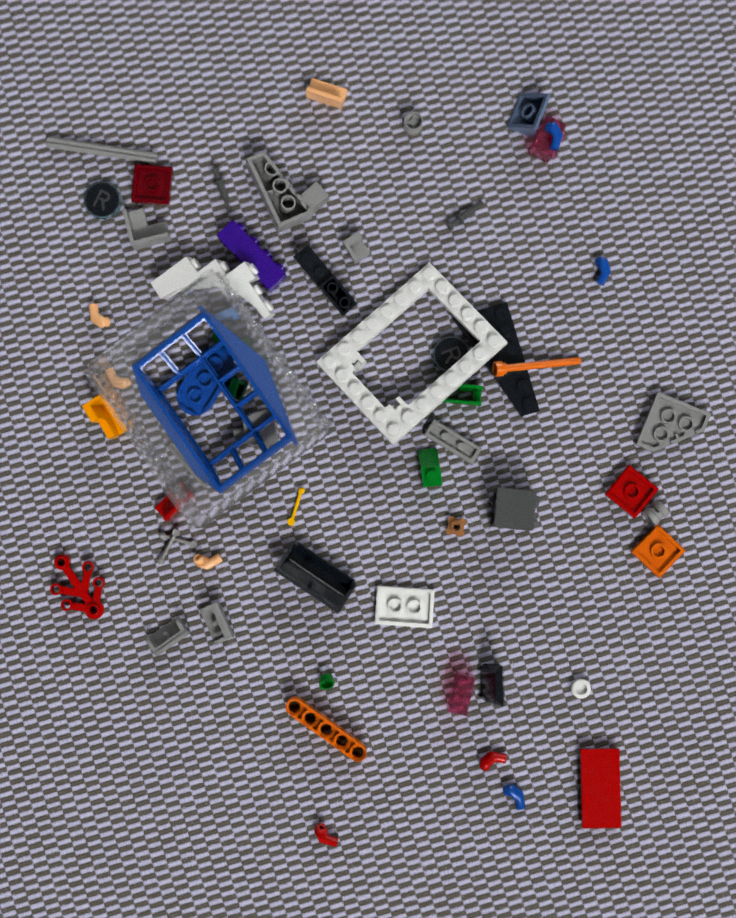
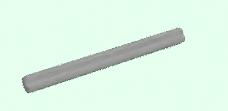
M50 136L46 139V146L48 148L156 164L158 161V155L155 152Z

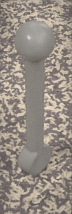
M176 528L172 531V537L169 543L167 544L162 556L157 559V562L159 564H163L165 562L164 558L166 554L168 553L176 536H179L180 534L179 529Z
M163 531L158 535L161 539H171L172 537ZM177 537L174 540L190 545L191 548L197 547L196 541L190 542Z

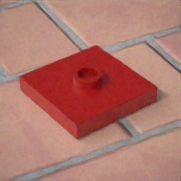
M627 465L604 495L635 519L659 488L632 466Z

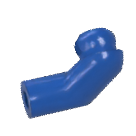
M554 121L548 122L545 125V131L552 135L549 148L558 151L563 137L562 131L558 123Z
M597 257L595 265L599 267L600 273L595 282L604 286L611 273L607 258Z
M514 784L505 785L503 793L505 796L515 799L516 810L525 809L523 791Z

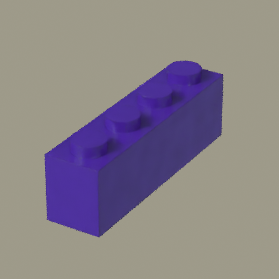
M232 220L216 235L218 240L241 263H253L259 271L257 275L260 279L258 281L271 293L287 278L284 273L286 269L279 262L276 264L272 260L273 256L267 249L262 250L258 246L260 242L253 235L249 237L246 234L247 229L242 223H236Z

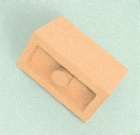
M312 78L305 92L308 99L342 109L348 89Z

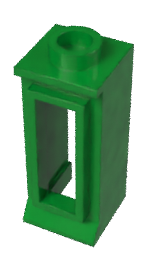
M462 384L456 391L473 392L472 401L445 399L442 403L480 407L482 405L481 392L483 386Z

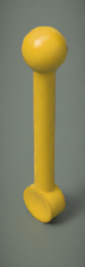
M299 487L297 490L298 496L291 518L287 521L290 526L295 524L294 518L302 494L305 493L303 487Z

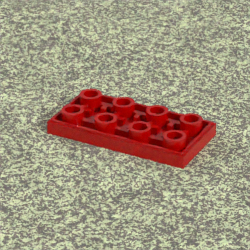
M580 748L581 827L622 828L620 749Z

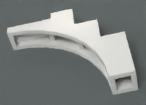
M186 256L151 282L160 299H169L179 292L194 287L214 286L230 290L243 297L257 309L264 319H270L275 315L272 311L274 307L271 302L265 300L262 296L263 290L258 284H254L260 278L257 275L259 271L253 263L243 262L231 272H228L230 268L225 261L214 259L200 270V263L195 258Z

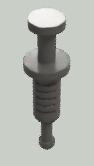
M220 167L211 169V173H214L217 180L214 182V185H217L221 199L226 203L227 211H231L232 209L228 202L229 196L224 184L226 180L221 179L218 172Z
M480 201L474 207L470 206L461 214H455L456 219L451 223L447 222V228L452 231L454 229L453 226L456 224L463 225L464 220L474 214L476 209L482 206L484 202Z

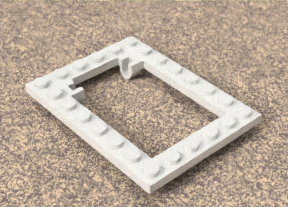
M429 262L316 363L394 446L507 345V341ZM429 290L473 335L478 343L409 405L398 396L392 406L389 404L385 408L354 375L361 371L367 362L358 352Z

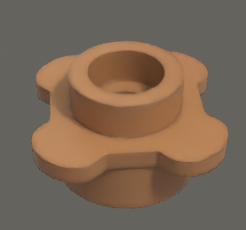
M453 516L449 517L446 533L462 537L466 520L464 518L455 519Z

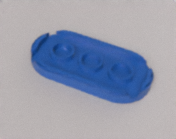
M209 346V347L204 348V349L202 350V352L204 353L206 350H208V349H209L210 347H212V346ZM221 347L208 357V361L220 377L235 367L234 359L225 347ZM200 363L186 374L176 394L181 410L192 416L207 413L222 392L203 363Z

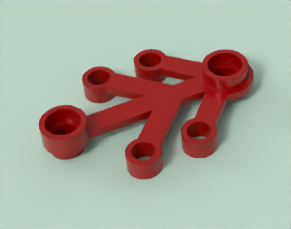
M65 554L58 555L54 560V565L57 569L63 570L74 588L55 583L51 585L50 592L53 595L65 594L81 597L85 604L74 603L71 599H65L61 602V608L64 611L77 610L85 612L86 616L90 619L100 618L104 614V605L100 600L102 589L106 584L105 579L97 577L93 580L95 590L92 599L88 591L91 575L95 569L94 563L91 561L83 563L82 570L84 573L81 583L70 567V557ZM61 558L65 561L63 566L59 565ZM88 563L91 564V570L89 571L85 568ZM98 579L102 581V585L100 587L96 584V581ZM56 585L60 588L58 593L54 591ZM66 601L70 603V608L68 609L64 606ZM93 606L97 608L96 613L91 612Z

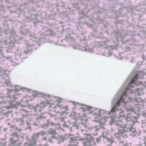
M377 585L374 624L432 628L435 589Z

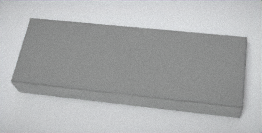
M434 418L423 434L471 465L482 450L481 447Z

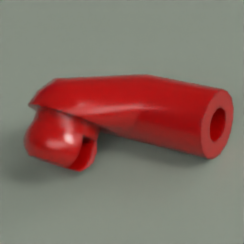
M489 751L480 759V769L487 771L495 762L505 764L507 754Z
M318 823L314 828L318 841L322 844L336 847L339 838L329 835L326 825Z

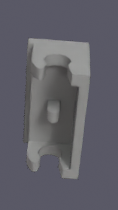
M220 601L200 609V613L215 645L235 636Z
M178 616L147 637L146 642L155 657H157L188 636L190 631Z

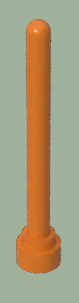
M573 357L514 364L496 361L492 364V371L494 377H501L511 371L578 365L581 363V358Z

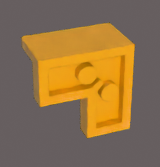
M99 394L82 405L92 423H99L108 439H115L132 428L131 422L112 394Z

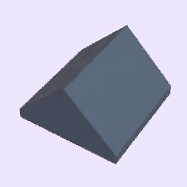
M520 93L506 127L534 138L551 95L547 93Z

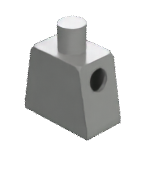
M265 409L247 417L254 426H257L272 413L269 409ZM275 420L259 432L266 446L274 445L279 441ZM244 422V427L233 429L235 440L249 432ZM254 436L246 441L248 446H259Z

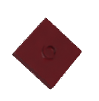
M135 164L131 202L170 206L173 167Z

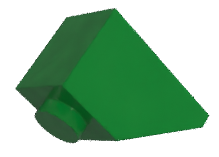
M437 448L417 450L422 488L441 486L442 477Z

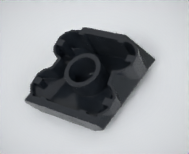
M484 663L477 669L480 671L481 695L478 697L488 703L502 707L505 705L502 665L500 663Z

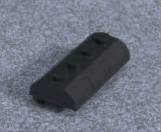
M299 542L291 544L273 570L337 614L357 586L353 578Z

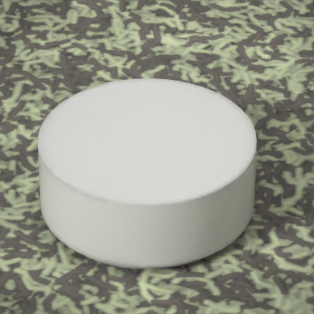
M578 678L572 682L571 692L575 697L583 699L590 694L591 686L585 679Z

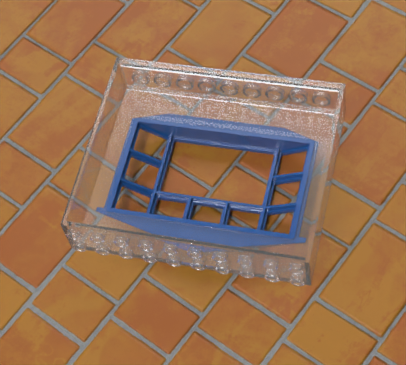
M212 269L204 273L82 368V371L191 529L204 528L333 432L330 428L332 424L329 419L319 413V405L315 400H311L307 396L309 394L307 388L297 382V374L292 368L289 369L285 365L286 359L280 352L278 353L274 349L276 345L272 339L263 334L265 330L258 321L256 322L252 318L254 315L248 306H244L240 302L242 297L236 290L234 291L230 287V280L226 275H222L220 271L215 272ZM206 321L220 340L203 353L187 333L201 322ZM180 338L197 355V358L182 370L178 368L165 352L167 348ZM224 346L237 365L220 377L208 361V357ZM157 356H161L175 373L174 376L159 387L142 369ZM200 363H203L249 429V432L211 460L207 458L163 394L166 389ZM241 370L254 390L237 402L232 397L225 382ZM259 395L272 414L257 426H254L242 407ZM277 420L285 433V437L268 449L259 432L271 422ZM254 436L262 454L244 466L237 448ZM231 453L239 471L221 483L214 465Z

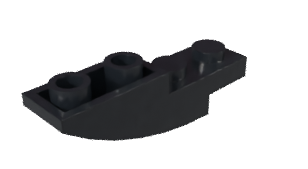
M309 245L293 256L305 271V274L342 316L357 305L356 301Z

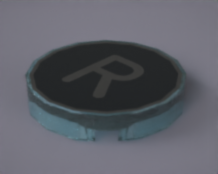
M100 181L93 183L87 188L83 202L84 207L91 216L96 219L105 220L114 217L119 212L122 198L120 192L113 184Z
M452 335L443 337L434 346L432 354L434 364L439 370L446 372L470 348L460 337Z

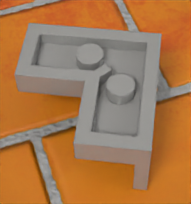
M126 208L122 209L130 243L134 250L172 241L166 221L148 226L143 208L129 212Z

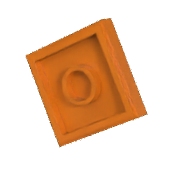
M657 524L630 552L657 578H660L686 550Z

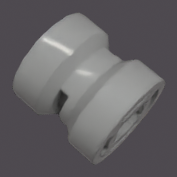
M415 111L407 113L404 118L405 132L412 136L421 132L423 124L421 114Z
M658 499L652 503L650 508H646L642 512L653 526L659 524L661 518L667 517L670 514L669 510Z

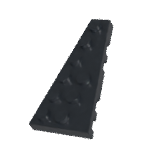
M507 302L477 310L507 341V345L484 364L489 373L494 377L492 364L496 361H502L506 364L524 363L525 360ZM453 317L452 320L473 348L478 341ZM528 370L511 371L504 374V376L494 377L496 383L506 394L520 417L540 411Z

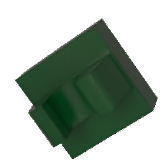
M234 377L228 379L226 382L230 383L228 389L232 397L237 400L244 398L248 383Z

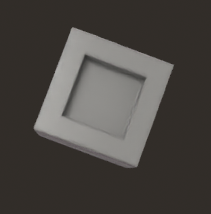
M317 181L300 195L305 204L314 213L329 201V195Z
M359 231L342 241L343 247L354 264L370 255Z

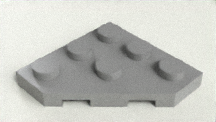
M656 392L635 445L655 452L704 432L711 413L663 393Z

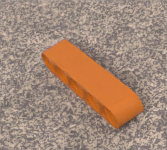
M293 696L288 699L286 711L289 715L353 761L360 762L365 759L367 748L362 741L302 698ZM292 701L298 702L300 709L297 711L292 710L290 703ZM313 713L316 716V720L309 722L306 720L305 715ZM329 724L332 730L329 733H324L321 730V726ZM344 735L348 741L346 744H339L337 737ZM361 747L364 752L362 755L356 756L353 753V749Z

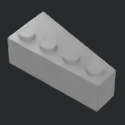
M264 151L246 158V167L277 233L312 219L314 212L305 204L303 198L296 193L290 182L279 172L280 170Z

